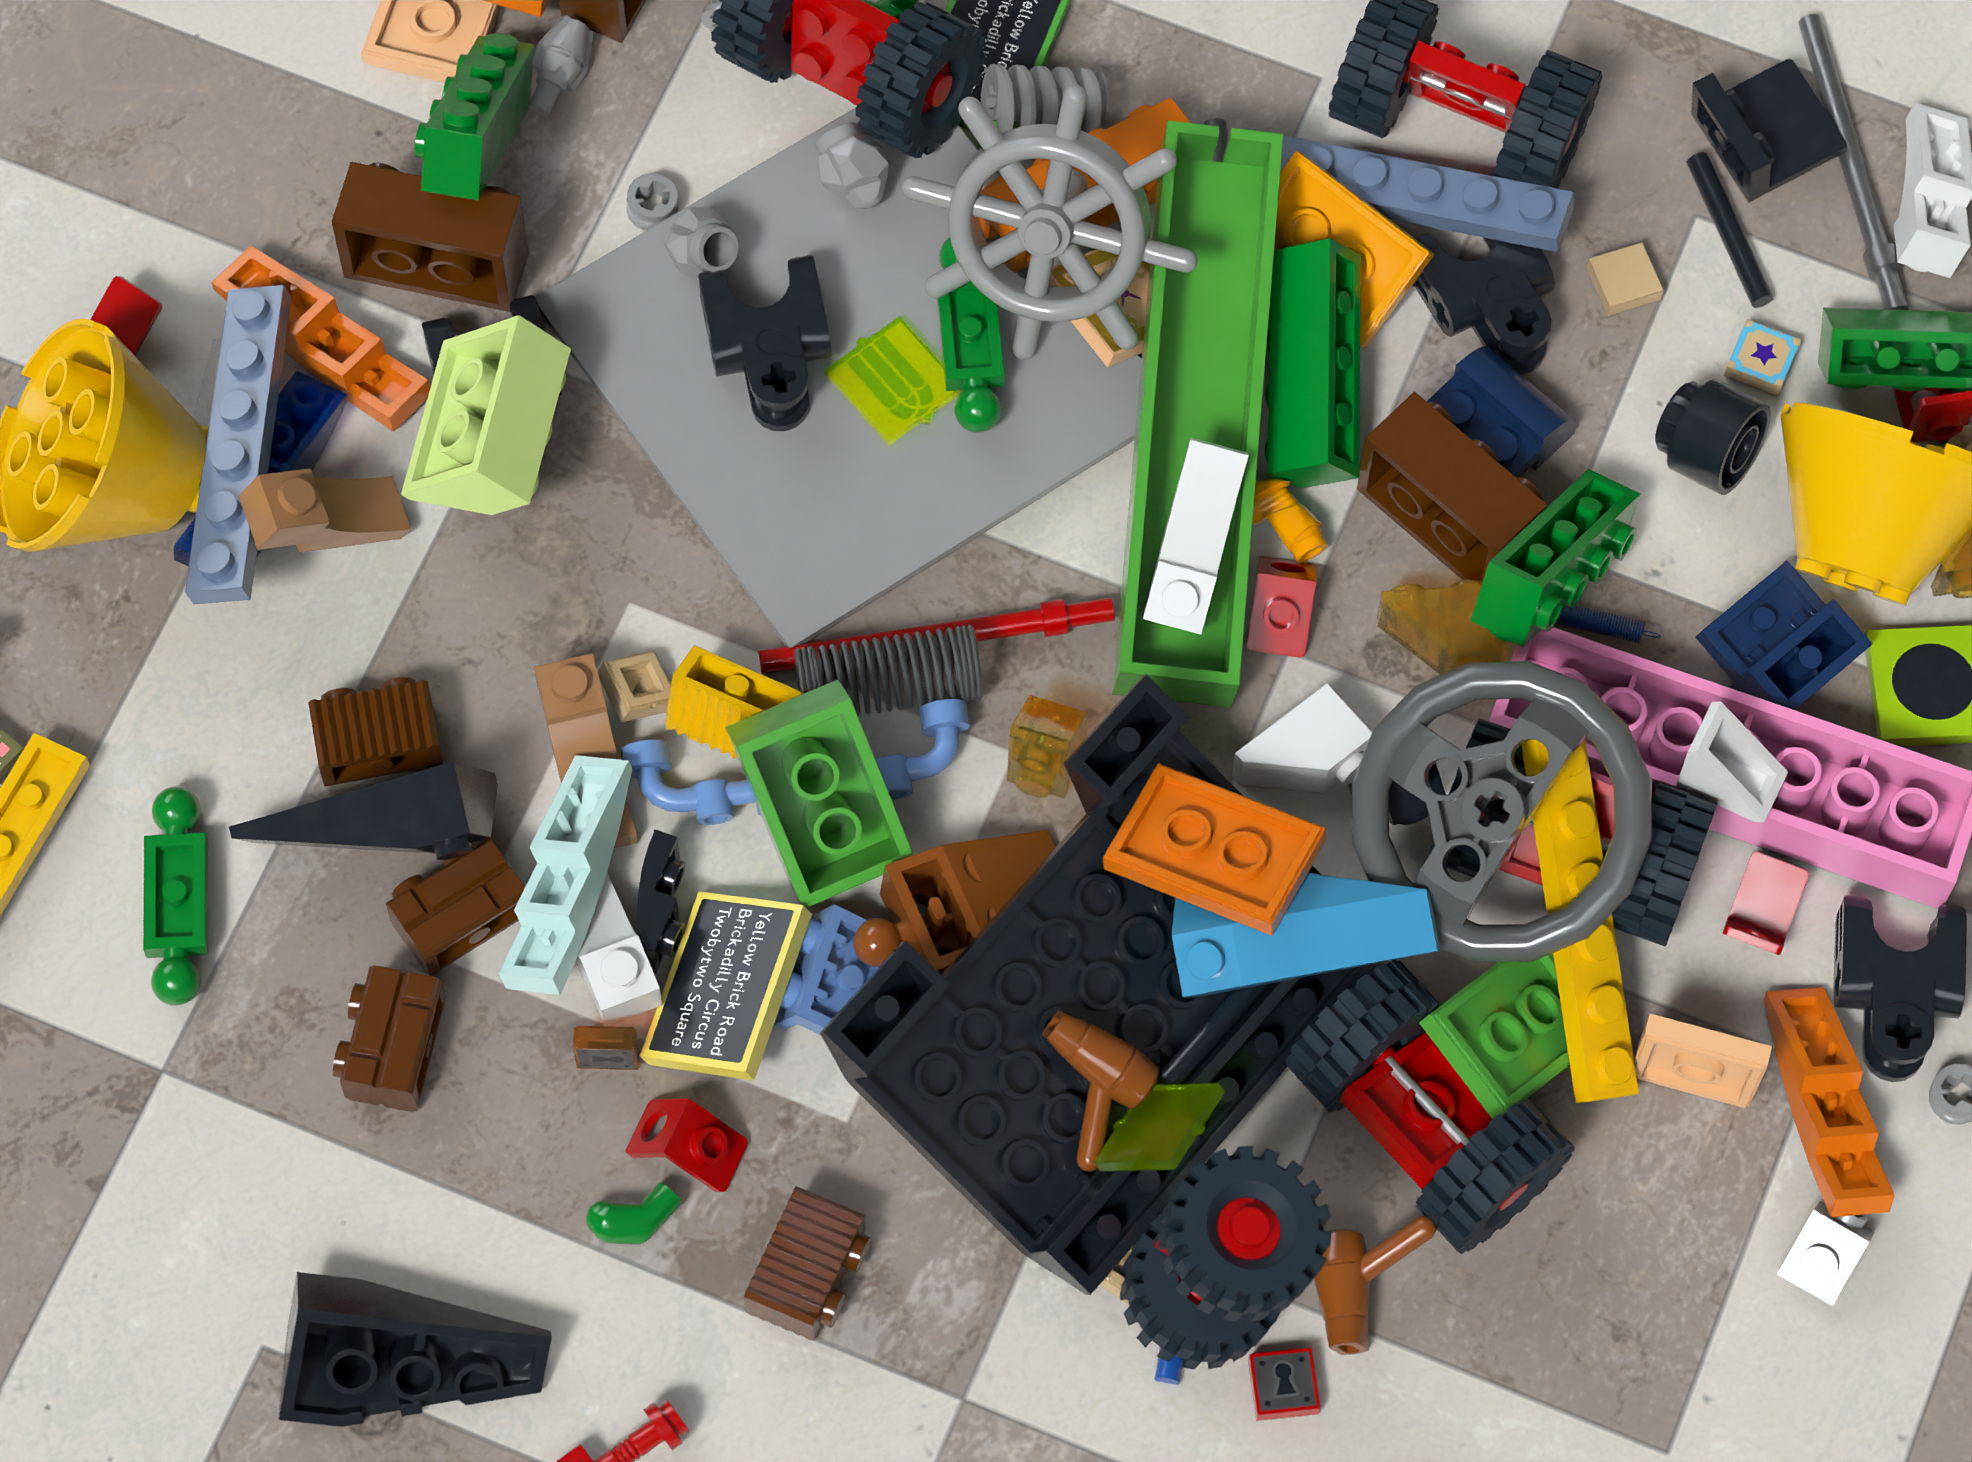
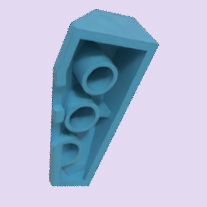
M1308 873L1273 936L1175 898L1172 940L1183 997L1206 996L1440 951L1429 889Z

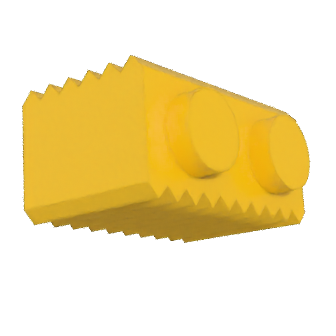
M693 645L672 675L665 726L667 730L676 729L678 735L686 734L689 740L692 739L699 742V744L708 743L710 749L719 748L721 754L730 753L732 759L738 758L725 727L800 696L803 692Z

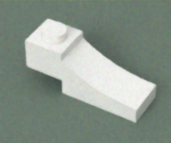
M1915 102L1905 119L1907 138L1905 179L1899 216L1893 225L1897 262L1908 265L1916 271H1928L1951 278L1971 246L1966 210L1972 199V151L1968 120L1965 117Z
M1190 437L1143 610V619L1201 635L1249 456L1247 452Z
M607 873L583 945L576 958L581 976L588 985L604 1027L662 1006L660 987L640 939L635 934Z

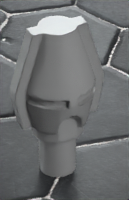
M567 15L562 16L538 43L533 61V67L537 69L535 80L538 85L528 107L539 115L549 116L558 95L565 93L566 89L570 91L575 90L588 71L594 32L590 31L587 25L581 21L572 19Z

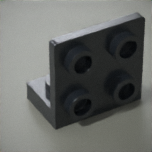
M1786 59L1732 88L1723 89L1714 73L1693 82L1691 114L1748 203L1846 152V140L1792 59Z

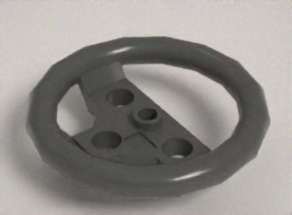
M1530 661L1469 662L1415 686L1373 729L1352 782V844L1368 881L1429 889L1440 949L1471 962H1533L1589 938L1630 896L1652 842L1651 777L1628 724L1584 682ZM1524 699L1531 702L1518 717L1504 741L1461 750L1428 728L1429 724L1436 717L1475 700ZM1587 737L1596 746L1614 787V835L1598 874L1566 907L1529 923L1480 925L1468 920L1474 906L1573 753ZM1528 740L1540 741L1546 747L1549 755L1546 768L1536 776L1521 774L1514 762L1517 748ZM1441 759L1455 761L1462 772V780L1459 787L1448 795L1437 794L1432 790L1428 782V773L1431 766ZM1393 781L1426 802L1435 847L1421 867L1414 883L1406 876L1389 836V789ZM1494 800H1505L1503 808L1510 813L1506 821H1492L1489 818L1488 808ZM1460 845L1472 847L1480 858L1478 873L1474 878L1466 882H1459L1452 878L1446 866L1449 853Z

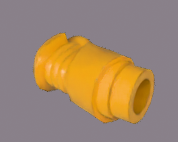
M1282 478L1257 481L1255 483L1252 524H1260L1267 518L1288 551L1293 554L1297 563L1309 561L1321 554L1328 547L1321 530L1322 523L1304 505L1298 503V500L1288 490L1290 481Z

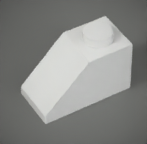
M1325 684L1238 750L1234 757L1232 777L1239 785L1325 793L1338 782H1341L1343 785L1353 782L1372 732L1328 684Z

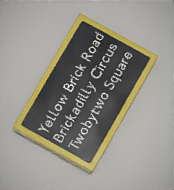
M698 891L661 994L662 1006L656 1008L640 1057L648 1065L754 1081L812 917L810 911L800 904Z

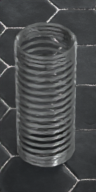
M970 624L967 627L963 625L961 628L957 626L954 631L948 627L945 630V636L938 628L934 633V637L929 630H926L924 638L917 631L913 635V641L908 633L904 634L902 641L895 634L892 638V645L887 636L882 638L881 645L879 640L874 637L871 640V647L868 641L863 639L860 642V649L854 640L850 643L849 650L847 644L841 642L839 654L835 644L831 643L829 645L828 654L825 646L821 644L818 647V658L815 648L809 646L807 649L802 647L801 650L796 648L794 658L798 690L804 694L825 685L824 667L827 683L835 681L836 667L838 680L847 692L846 663L853 706L857 716H859L861 712L856 673L857 663L865 713L869 715L871 713L867 677V658L876 712L880 714L882 708L877 669L878 658L886 710L891 712L892 702L888 673V653L897 709L901 711L903 703L898 666L899 653L908 708L912 709L914 704L909 670V649L918 706L921 707L924 705L919 649L924 668L929 703L935 701L929 645L934 663L939 700L945 699L940 658L941 645L949 698L956 699L951 663V641L957 669L960 699L967 702L970 699L974 701L976 698L981 700L983 697L982 675L974 628Z

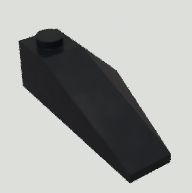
M453 761L229 826L232 839L258 844L436 854L437 860L453 859L473 852L471 843L491 838L498 783L494 772Z
M297 1272L287 1326L278 1413L279 1420L345 1427L364 1423L365 1416L399 1410L402 1416L423 1413L422 1406L459 1400L464 1405H471L541 1393L552 1334L551 1331L362 1279Z

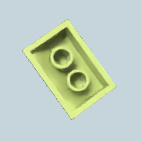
M520 315L444 340L401 495L413 501L488 515L498 514L530 504L539 484L538 472L545 446L552 435L553 427L551 423L557 400L566 382L565 370L571 348Z

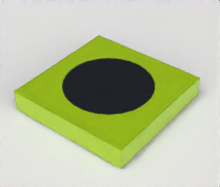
M1972 625L1867 630L1865 635L1873 643L1865 650L1877 739L1900 747L1972 743Z

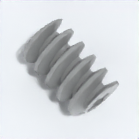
M991 64L987 68L983 79L981 104L991 119L996 120L997 128L1001 133L1013 129L1014 121H1018L1019 127L1036 124V122L1057 125L1065 89L1071 85H1079L1087 93L1082 124L1084 132L1088 133L1096 128H1101V123L1104 121L1107 108V84L1104 73L1100 69L1093 73L1089 68H1077L1072 72L1068 67H1055L1050 71L1046 66H1034L1029 71L1024 65H1012L1007 70L1002 64Z

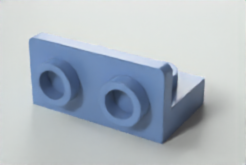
M835 904L812 915L774 1023L775 1026L785 1030L798 1024L821 1035L820 1032L879 968L863 963L854 951L853 938L855 932L862 923L867 921L866 919Z

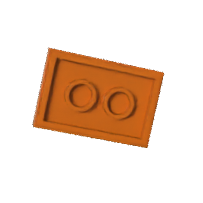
M1158 763L1103 856V864L1105 870L1273 936L1326 842V828Z

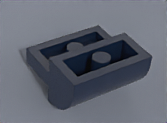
M1488 346L1480 347L1463 358L1456 365L1454 376L1426 401L1428 403L1435 402L1442 406L1452 417L1455 426L1472 441L1477 439L1488 445L1496 454L1499 464L1516 478L1521 477L1531 467L1536 471L1575 434L1577 426L1576 421Z
M1788 560L1695 637L1732 679L1734 683L1729 688L1792 710L1798 708L1873 644L1834 599L1825 604Z

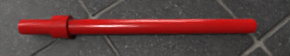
M1112 598L1065 604L1064 599L1040 602V608L799 644L792 648L786 646L759 650L761 674L796 669L794 658L796 648L801 650L802 647L807 649L809 646L815 648L818 658V647L821 644L825 646L827 654L829 645L831 643L835 644L839 654L841 642H845L849 650L850 643L854 640L860 649V642L863 639H866L871 647V640L874 637L879 640L881 645L882 638L887 636L892 645V638L895 634L902 641L904 634L908 633L913 641V635L917 631L921 634L922 638H924L926 630H929L934 637L935 631L939 628L945 636V630L948 627L954 631L957 626L961 628L963 625L967 627L969 624L974 628L977 642L1043 632L1044 637L1069 634V628L1115 621Z

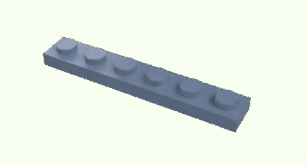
M1283 135L1280 172L1295 151H1300L1388 219L1559 252L1575 206L1574 193L1572 191Z
M284 285L228 290L206 443V458L202 471L185 593L193 604L251 600L257 547L239 495L258 475L268 474L292 299Z

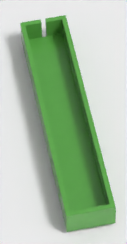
M1167 120L1160 149L1172 150L1177 157V164L1173 170L1157 178L1152 240L1192 250L1197 256L1198 263L1196 268L1188 273L1150 264L1112 695L1124 696L1143 675L1147 674L1174 702L1231 708L1240 684L1283 134L1231 128L1223 155V162L1212 161L1219 138L1220 126ZM1190 437L1247 452L1249 455L1201 635L1143 619V610Z

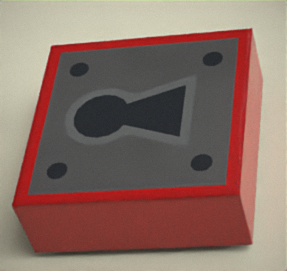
M1312 1347L1249 1354L1248 1365L1256 1421L1319 1415L1320 1402Z

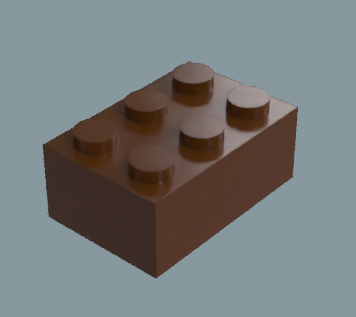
M350 162L332 218V226L344 278L510 312V302L516 298L529 255L520 196L512 195L509 191L496 186H486L479 201L421 191L422 176L400 172L393 166L385 163L376 162L365 165Z
M1415 391L1366 436L1357 490L1478 594L1489 561L1547 508L1541 493L1530 481L1522 477L1516 478L1499 464L1496 454L1488 445L1477 439L1472 441L1455 426L1452 417L1442 406L1435 402H1426Z

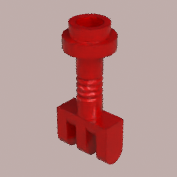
M668 1399L658 1407L653 1402L643 1409L650 1421L630 1434L623 1442H619L618 1446L613 1447V1450H608L593 1461L585 1448L580 1444L556 1462H635V1459H640V1455H646L664 1441L673 1451L682 1444L680 1437L690 1430Z

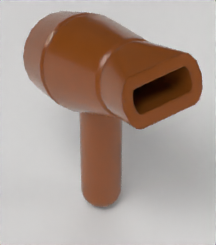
M1058 1010L1049 1021L1042 1035L1061 1057H1065L1066 1061L1089 1082L1077 1152V1164L1084 1171H1094L1100 1166L1102 1161L1112 1100L1129 1109L1140 1105L1155 1088L1159 1067L1138 1048L1135 1049L1134 1045L1093 1024H1089L1086 1020Z
M1428 1216L1415 1218L1368 1252L1362 1233L1349 1229L1330 1230L1332 1232L1331 1245L1322 1256L1327 1259L1321 1271L1314 1278L1322 1317L1325 1321L1324 1326L1328 1346L1331 1350L1340 1355H1352L1369 1351V1325L1367 1317L1369 1313L1370 1281L1435 1235L1436 1225Z

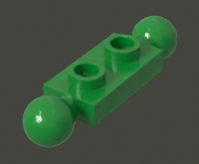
M950 237L945 240L940 249L939 260L942 269L958 261ZM970 281L943 297L937 298L945 389L946 391L964 390L956 399L954 406L955 417L964 429L970 432L981 433L994 427L1000 418V400L989 388L1004 387L1005 375L997 304L983 295Z
M179 786L164 789L156 796L152 804L153 820L158 828L164 831V835L144 836L143 950L146 958L163 957V960L153 970L151 986L154 994L160 1001L173 1006L188 1003L196 996L200 988V973L197 967L188 960V956L208 955V840L205 833H188L197 824L201 808L194 793Z

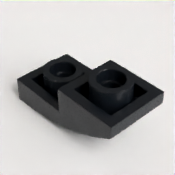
M656 829L648 845L641 870L637 906L640 942L655 974H657L664 955L671 958L675 955L685 929V923L679 920L677 898L671 897L674 896L681 883L685 862L680 860L677 837Z

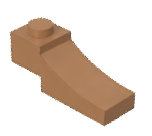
M310 468L258 475L239 495L257 550L297 545L299 553L397 540L401 539L411 530L393 476L334 479L313 476Z
M593 653L535 666L537 687L560 782L562 783L575 755L618 759ZM627 796L614 849L638 843Z

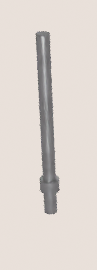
M1817 14L1806 15L1799 20L1798 25L1823 107L1847 142L1846 152L1838 157L1865 243L1866 251L1862 257L1868 277L1876 281L1885 310H1909L1898 275L1902 270V264L1897 262L1896 246L1889 243L1821 18Z

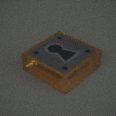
M574 1027L573 1051L577 1069L638 1070L639 1044L637 1031L634 1027Z

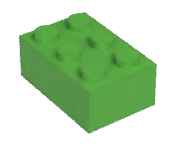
M838 679L725 727L788 881L801 905H804L806 908L880 877L884 873L886 864L914 855L851 698Z

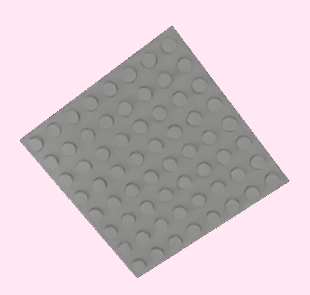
M855 107L535 296L542 316L561 342L571 348L570 354L778 637L789 648L812 640L1135 440L1142 360L1139 355L1107 368L1071 321H1041L1034 355L1026 360L1019 359L1014 355L1012 349L1019 315L1005 310L997 305L1005 378L1004 387L989 388L1000 400L1001 415L996 425L988 431L981 433L970 432L958 423L954 413V406L957 397L964 390H955L948 402L888 444L828 377V375L900 324L944 372L937 298H932L926 293L925 282L930 276L943 270L939 260V253L945 240L950 237L949 210L906 198L902 192V183L906 178L916 176L955 187L966 166L978 151L959 126L956 129L952 126L948 130L949 138L942 145L936 143L934 152L929 155L923 153L921 158H914L866 134L864 130L860 129L857 123L861 118L856 116ZM855 122L862 135H868L885 149L889 163L888 177L880 202L872 208H855L846 198L832 193L822 185L818 164L820 153L815 143L823 134L841 124ZM996 173L984 183L982 191L992 180L998 177ZM708 206L721 214L734 230L738 240V254L734 263L724 272L727 275L731 293L746 306L756 308L767 307L780 301L789 286L788 260L806 255L814 257L829 329L832 358L806 362L809 412L805 420L796 428L788 431H772L764 428L755 420L744 372L717 377L715 375L701 305L698 277L693 278L679 272L664 245L672 225L689 208ZM997 235L987 240L984 236L987 244H990L995 240L1001 238L999 235ZM1057 256L1054 257L1053 267L1062 264ZM1028 267L1015 274L1026 279ZM885 338L874 344V347L913 390H920L924 387V381ZM871 347L860 354L900 400H906L910 397V390ZM857 357L846 364L885 409L892 410L897 406V401ZM928 385L923 391L916 393L920 400V408L933 403V395ZM783 390L775 391L776 393H784ZM914 395L909 401L903 402L909 407L917 408ZM899 405L895 411L889 413L899 420L908 421L913 417L915 411L908 410ZM930 409L919 411L913 421L924 417Z

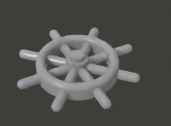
M1071 85L1065 89L1057 125L1032 124L1011 129L1004 133L1000 132L978 99L974 97L964 98L958 106L959 114L982 148L972 157L956 186L916 176H910L902 183V192L906 198L949 210L950 240L958 261L930 276L925 282L926 293L932 298H940L971 281L992 302L1005 310L1019 315L1012 349L1014 355L1022 360L1031 358L1036 351L1041 321L1066 322L1085 318L1095 313L1120 348L1125 350L1134 348L1139 340L1138 333L1116 300L1130 286L1142 262L1184 273L1193 271L1198 263L1197 256L1192 250L1150 239L1151 214L1143 186L1175 168L1177 164L1175 153L1170 149H1160L1129 166L1108 144L1081 131L1087 93L1079 85ZM1050 159L1045 188L1041 190L1038 188L1021 163V160ZM1073 167L1088 174L1098 184L1088 189L1085 177L1081 173L1072 170ZM996 171H999L1021 204L981 194L984 183ZM1113 203L1119 216L1122 231L1081 220ZM979 218L1017 229L987 244L982 233ZM1077 244L1119 256L1115 263L1099 276ZM1027 250L1031 253L1027 277L1024 279L1008 269L1003 263ZM1054 257H1058L1077 286L1049 287Z

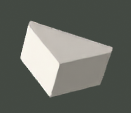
M1712 702L1687 752L1676 786L1694 795L1717 802L1718 806L1753 822L1764 823L1788 771L1722 702Z

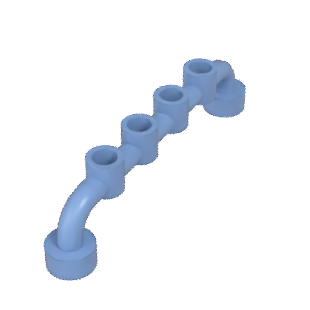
M937 700L919 708L923 735L935 737V744L927 754L915 757L896 754L875 759L891 800H898L912 795V781L924 780L938 775L952 763L958 751L959 734L970 727L967 704L964 700ZM642 740L627 744L621 748L622 760H629L632 766L631 778H637L644 796L653 805L665 811H696L699 824L716 825L728 822L734 818L732 806L756 803L747 780L728 782L723 779H712L699 782L693 787L681 789L667 786L661 777V774L668 772L672 768L669 745L666 741ZM757 806V813L759 816H762Z

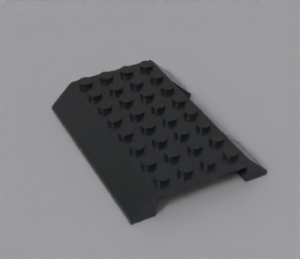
M1147 674L1143 675L1064 762L1065 768L1086 812L1084 817L943 974L940 975L906 940L902 941L820 1032L845 1080L1022 1254L1086 1295H1091L1138 1241L1151 1222L1163 1212V1209L1171 1199L1170 1196L1188 1172L1198 1162L1202 1161L1205 1163L1212 1153L1287 1068L1286 1058L1292 1053L1290 1050L1294 1043L1303 1038L1301 1034L1309 1025L1314 1024L1319 1019L1318 1015L1327 1006L1331 1007L1343 991L1347 988L1349 990L1353 988L1357 980L1369 973L1376 965V963L1270 983L1176 1092L1166 1088L1158 1079L1149 1097L1133 1109H1129L1112 1100L1101 1164L1094 1171H1084L1077 1164V1152L1089 1082L1066 1061L1065 1057H1061L1042 1035L1056 1012L1060 1010L1086 1020L1089 1024H1093L1134 1045L1135 1049L1138 1048L1159 1067L1160 1073L1230 993V991L1206 996L1183 997L1172 940L1175 897L1104 869L1103 856L1158 763L1242 795L1179 731L1189 717ZM1313 865L1308 872L1322 875Z

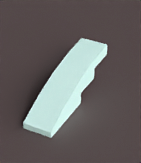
M575 755L530 845V850L537 864L514 909L522 926L498 973L506 989L561 995L583 945L605 882L621 824L632 773V766L629 760Z

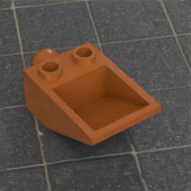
M1048 830L944 844L886 864L880 896L892 922L882 918H873L862 923L856 930L853 938V947L857 957L868 966L879 967L898 945L906 940L942 975L1056 848ZM916 904H922L927 907L926 916L921 917Z

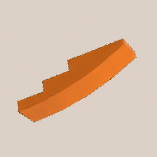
M250 245L211 282L213 289L226 301L228 290L284 285L292 297L284 352L348 402L394 432L427 400L431 387L427 378L385 352L382 338L340 313L335 297Z
M1825 988L1766 991L1764 998L1765 1008L1789 1105L1809 1166L1830 1217L1890 1212L1895 1194L1874 1151L1879 1131L1859 1091L1864 1071Z

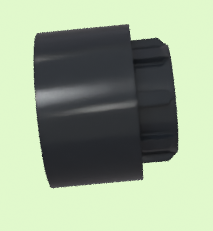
M1711 379L1703 386L1694 381L1683 384L1674 393L1666 405L1656 429L1655 442L1658 450L1667 454L1669 469L1720 495H1726L1738 486L1757 458L1768 432L1771 409L1768 404L1718 379Z

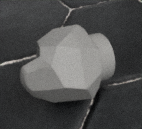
M855 122L841 124L823 134L815 143L820 153L818 164L823 187L834 194L846 198L855 208L867 209L876 206L883 196L888 177L889 163L885 149L868 135H862Z
M708 206L689 208L672 225L664 243L678 271L693 278L698 277L699 273L725 271L734 263L738 254V240L734 230L721 214Z

